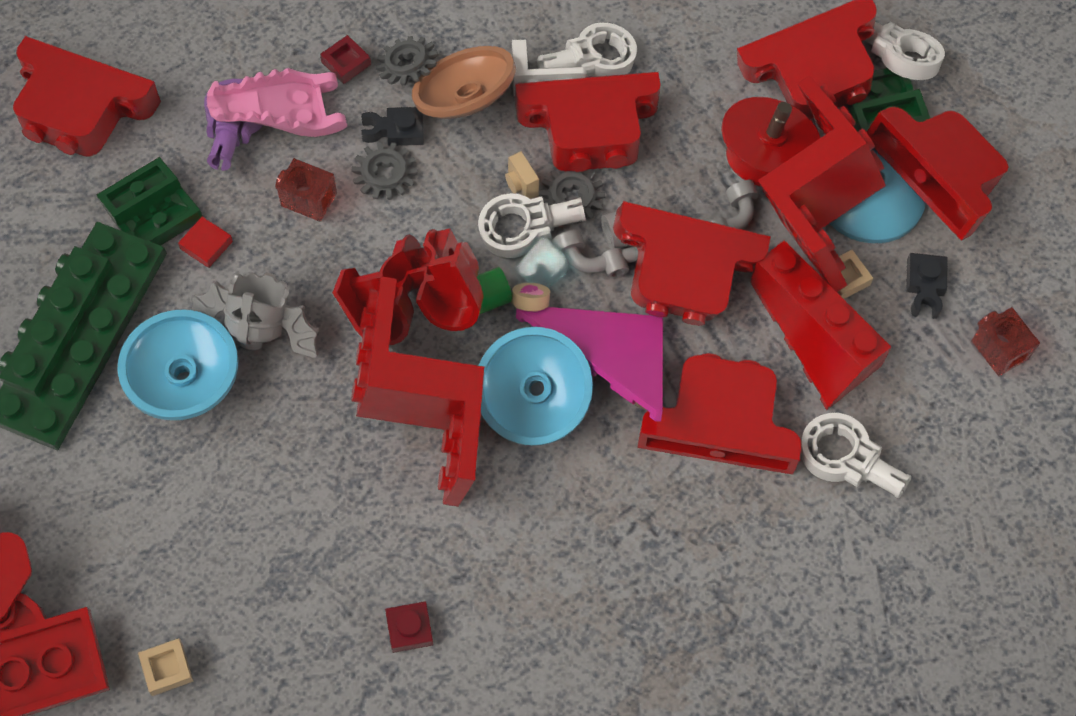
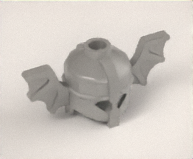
M248 272L242 276V274L237 273L230 282L229 289L221 286L219 281H214L207 293L195 294L191 298L193 301V311L207 314L214 319L219 311L224 310V327L232 336L237 338L240 346L245 349L258 350L262 348L263 342H270L280 337L284 327L289 335L293 352L313 358L317 357L320 353L316 345L319 329L311 326L306 320L305 306L290 307L287 305L290 287H287L286 282L278 281L275 274L266 272L264 275L258 276L254 272Z

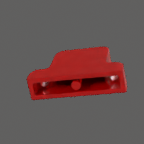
M853 0L737 48V65L743 77L751 83H761L770 79L777 81L786 102L799 109L809 119L813 118V115L798 86V83L808 76H811L819 86L826 84L837 100L835 103L837 108L845 104L859 103L867 97L872 88L874 65L862 41L870 38L875 33L876 5L873 0Z
M27 36L23 38L17 47L16 54L22 66L20 74L28 81L14 101L13 110L22 127V134L35 143L46 142L69 155L76 153L86 157L93 156L101 151L121 118L148 119L153 116L161 103L155 82Z
M648 72L515 84L517 120L525 127H542L547 130L552 163L561 171L582 172L589 169H617L630 166L638 159L641 135L638 119L649 118L658 110L661 86L659 73Z
M890 107L878 113L867 130V134L872 139L875 149L961 241L970 237L992 210V203L987 196L1008 171L1009 166L1006 159L963 115L956 111H945L923 122L915 121L906 111L897 107Z
M625 201L617 209L613 225L616 237L623 244L637 247L638 258L631 288L633 301L638 306L646 308L645 312L649 315L667 317L669 313L682 316V321L687 324L698 326L705 325V321L712 320L726 309L734 271L753 272L756 263L767 256L771 236Z
M705 353L691 356L685 361L679 381L676 406L673 408L663 407L661 421H654L649 417L650 412L646 411L642 420L637 448L793 475L800 461L802 444L800 437L794 431L776 426L772 421L777 378L770 368L761 366L758 362L752 360L737 362L722 359L716 354Z

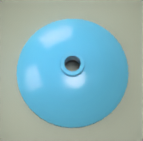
M873 148L872 150L884 165L885 169L880 171L886 186L829 224L838 232L851 239L865 243H886L908 234L919 222L926 203L878 151Z
M172 310L147 319L128 336L122 346L118 359V377L127 398L143 413L163 420L190 419L211 410L229 393L238 372V353L228 330L213 317L193 310ZM182 372L190 373L185 379H177L178 375Z
M525 327L511 331L496 340L485 352L479 363V366L484 367L481 414L495 432L512 442L537 446L558 441L570 434L582 422L590 407L593 395V377L590 365L581 349L571 339L555 330L543 327ZM535 382H542L544 385V391L541 395L534 396L531 393V386Z

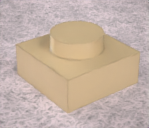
M522 151L508 157V173L505 174L511 191L514 194L519 193L529 199L539 197V178Z
M853 250L839 256L846 266V269L841 271L848 286L837 293L845 299L870 286L873 277Z
M179 638L138 653L147 687L152 696L194 682L183 644Z

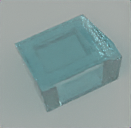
M543 236L518 263L515 270L528 283H537L549 288L568 273L569 260L552 242Z

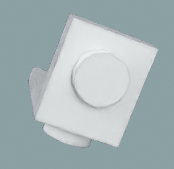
M512 40V57L516 65V72L513 78L514 96L515 84L586 78L584 67L528 69L526 40Z

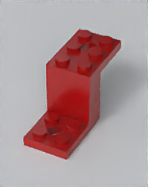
M808 76L798 83V86L818 127L825 135L766 174L758 182L781 223L823 279L836 292H839L848 286L841 271L846 269V266L834 250L836 247L822 228L885 187L886 184L880 173L885 168L877 154L872 150L875 148V145L863 128L857 132L853 127L856 123L849 111L844 106L839 109L836 107L835 103L837 100L826 84L819 86L811 76Z
M381 276L376 291L369 290L366 307H363L360 330H364L362 342H359L357 349L356 365L359 366L358 378L354 379L351 396L352 402H358L356 417L444 430L441 451L442 453H447L446 467L442 466L440 469L438 490L444 491L443 505L459 507L475 481L484 367L390 352L389 344L397 279Z

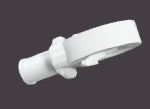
M875 22V33L865 41L873 45L871 52L881 57L884 65L889 70L899 76L913 80H926L937 75L943 62L945 51L935 38L917 30L903 29L892 22L885 25ZM905 52H917L921 56L925 57L927 55V57L912 61L913 58L907 56Z
M595 23L586 27L578 38L567 40L566 50L538 56L537 65L538 69L584 67L586 77L625 75L633 67L637 54V45L633 36L624 28L612 23ZM605 39H610L609 45L617 48L620 57L614 60L602 58V55L593 46L599 43L603 44Z
M510 193L497 196L484 206L479 216L478 227L482 241L491 253L502 258H518L530 253L540 241L552 239L550 231H554V227L579 221L583 222L586 221L581 197L548 205V203L543 202L542 196L529 199L520 194ZM498 211L502 217L507 214H516L522 216L526 221L524 231L519 236L506 238L507 245H504L501 235L496 234L494 229L499 220Z
M842 413L823 414L813 419L803 432L801 457L806 468L816 477L830 482L846 480L856 487L861 482L869 480L892 493L896 498H900L903 494L902 490H906L911 480V475L903 473L880 459L882 447L869 440L866 429L855 418ZM833 427H838V435L846 437L853 447L852 452L840 458V460H829L823 457L822 454L817 455L818 442L822 437L833 434ZM811 446H812V455H811V453H810V451H809V449H808V447H811Z

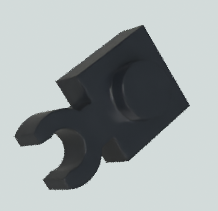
M416 107L387 108V117H380L374 112L361 114L363 126H374L373 129L361 130L363 142L374 143L382 137H387L388 146L391 145V142L396 143V146L424 145L423 113Z
M918 253L909 254L907 258L906 292L917 293L911 305L912 316L917 317L921 310V305L926 304L932 309V319L938 318L943 307L939 296H944L947 291L948 257Z

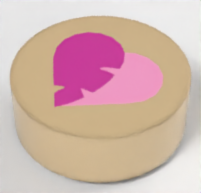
M537 283L517 284L512 288V304L524 311L544 310L549 306L550 289Z

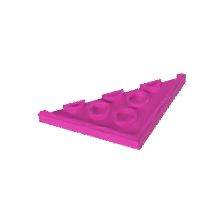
M547 307L541 311H524L516 308V319L520 322H528L534 327L549 328L571 339L585 355L593 376L599 374L611 383L610 388L631 404L634 405L637 402L650 412L649 417L654 421H661L663 408V317Z

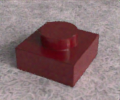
M348 35L320 54L321 63L332 73H335L336 77L343 84L371 66L370 56Z
M426 601L385 609L392 653L434 646Z

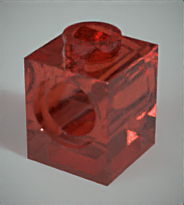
M293 158L287 170L283 169L280 172L275 185L282 207L319 222L323 219L337 194L333 173ZM302 187H310L309 189L304 191L298 190Z
M1013 307L1000 314L997 311H993L984 316L977 323L979 329L971 340L998 377L1029 360L1040 345L1038 339ZM997 335L1005 337L1009 343L1000 340Z

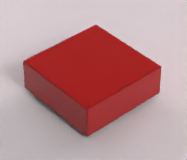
M201 217L178 242V245L182 251L210 268L231 245L233 240L230 234L204 217Z

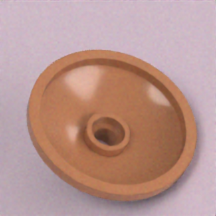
M496 46L472 47L446 56L439 60L435 67L428 68L430 70L428 76L421 75L419 77V81L414 84L412 89L413 102L421 113L439 119L460 118L476 114L489 107L509 88L516 72L513 57L507 50Z

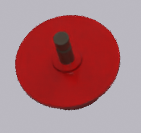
M751 97L736 102L725 113L721 126L722 136L727 146L726 157L730 167L742 179L752 180L754 185L760 186L759 179L820 139L816 126L803 112L787 102L768 97Z

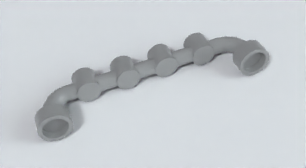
M752 180L740 181L726 190L731 207L740 208L738 215L729 219L721 217L710 222L737 229L745 228L753 219V201L758 197V192ZM579 230L563 232L552 240L557 256L566 257L574 268L586 273L606 270L609 278H617L626 274L629 271L628 263L635 262L638 258L637 247L626 249L613 248L595 258L584 257L580 251L585 248V243Z

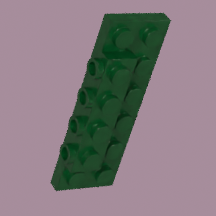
M96 222L82 248L74 246L70 255L64 253L60 256L55 268L57 274L55 281L51 287L46 285L40 290L37 297V306L39 307L33 319L26 318L18 329V339L20 340L13 352L7 351L0 359V380L3 382L0 388V428L54 450H59L165 259L167 252L163 246Z

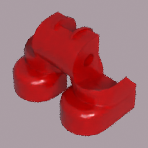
M451 228L440 231L430 229L426 234L423 248L414 236L406 235L402 240L396 241L392 255L384 262L379 272L360 276L356 268L341 270L332 292L354 329L363 337L364 330H360V321L363 307H366L369 290L376 291L381 276L397 279L389 345L402 342L409 333L414 314V308L408 296L411 290L419 288L416 302L429 322L440 329L448 331H463L472 327L478 321L484 297L482 287L477 279L479 273L478 261L468 242L458 243Z

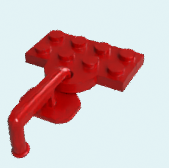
M11 532L0 533V716H29L109 691L110 687L91 610L88 607H84L47 619L42 607L29 596L21 593L31 577L32 566L26 543L21 537Z

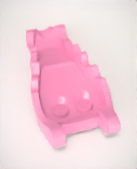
M290 68L281 72L274 69L267 76H264L262 72H258L251 78L246 76L239 84L231 83L223 86L219 85L218 81H214L207 93V107L210 115L219 122H250L308 137H319L337 133L347 127L344 114L334 113L326 116L321 94L333 91L338 87L336 74L332 72L309 74Z

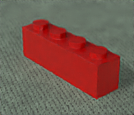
M785 240L770 250L763 260L756 263L750 283L772 320L780 326L785 335V342L791 351H795L804 366L803 372L809 382L814 383L821 395L820 400L828 410L883 365L891 346Z

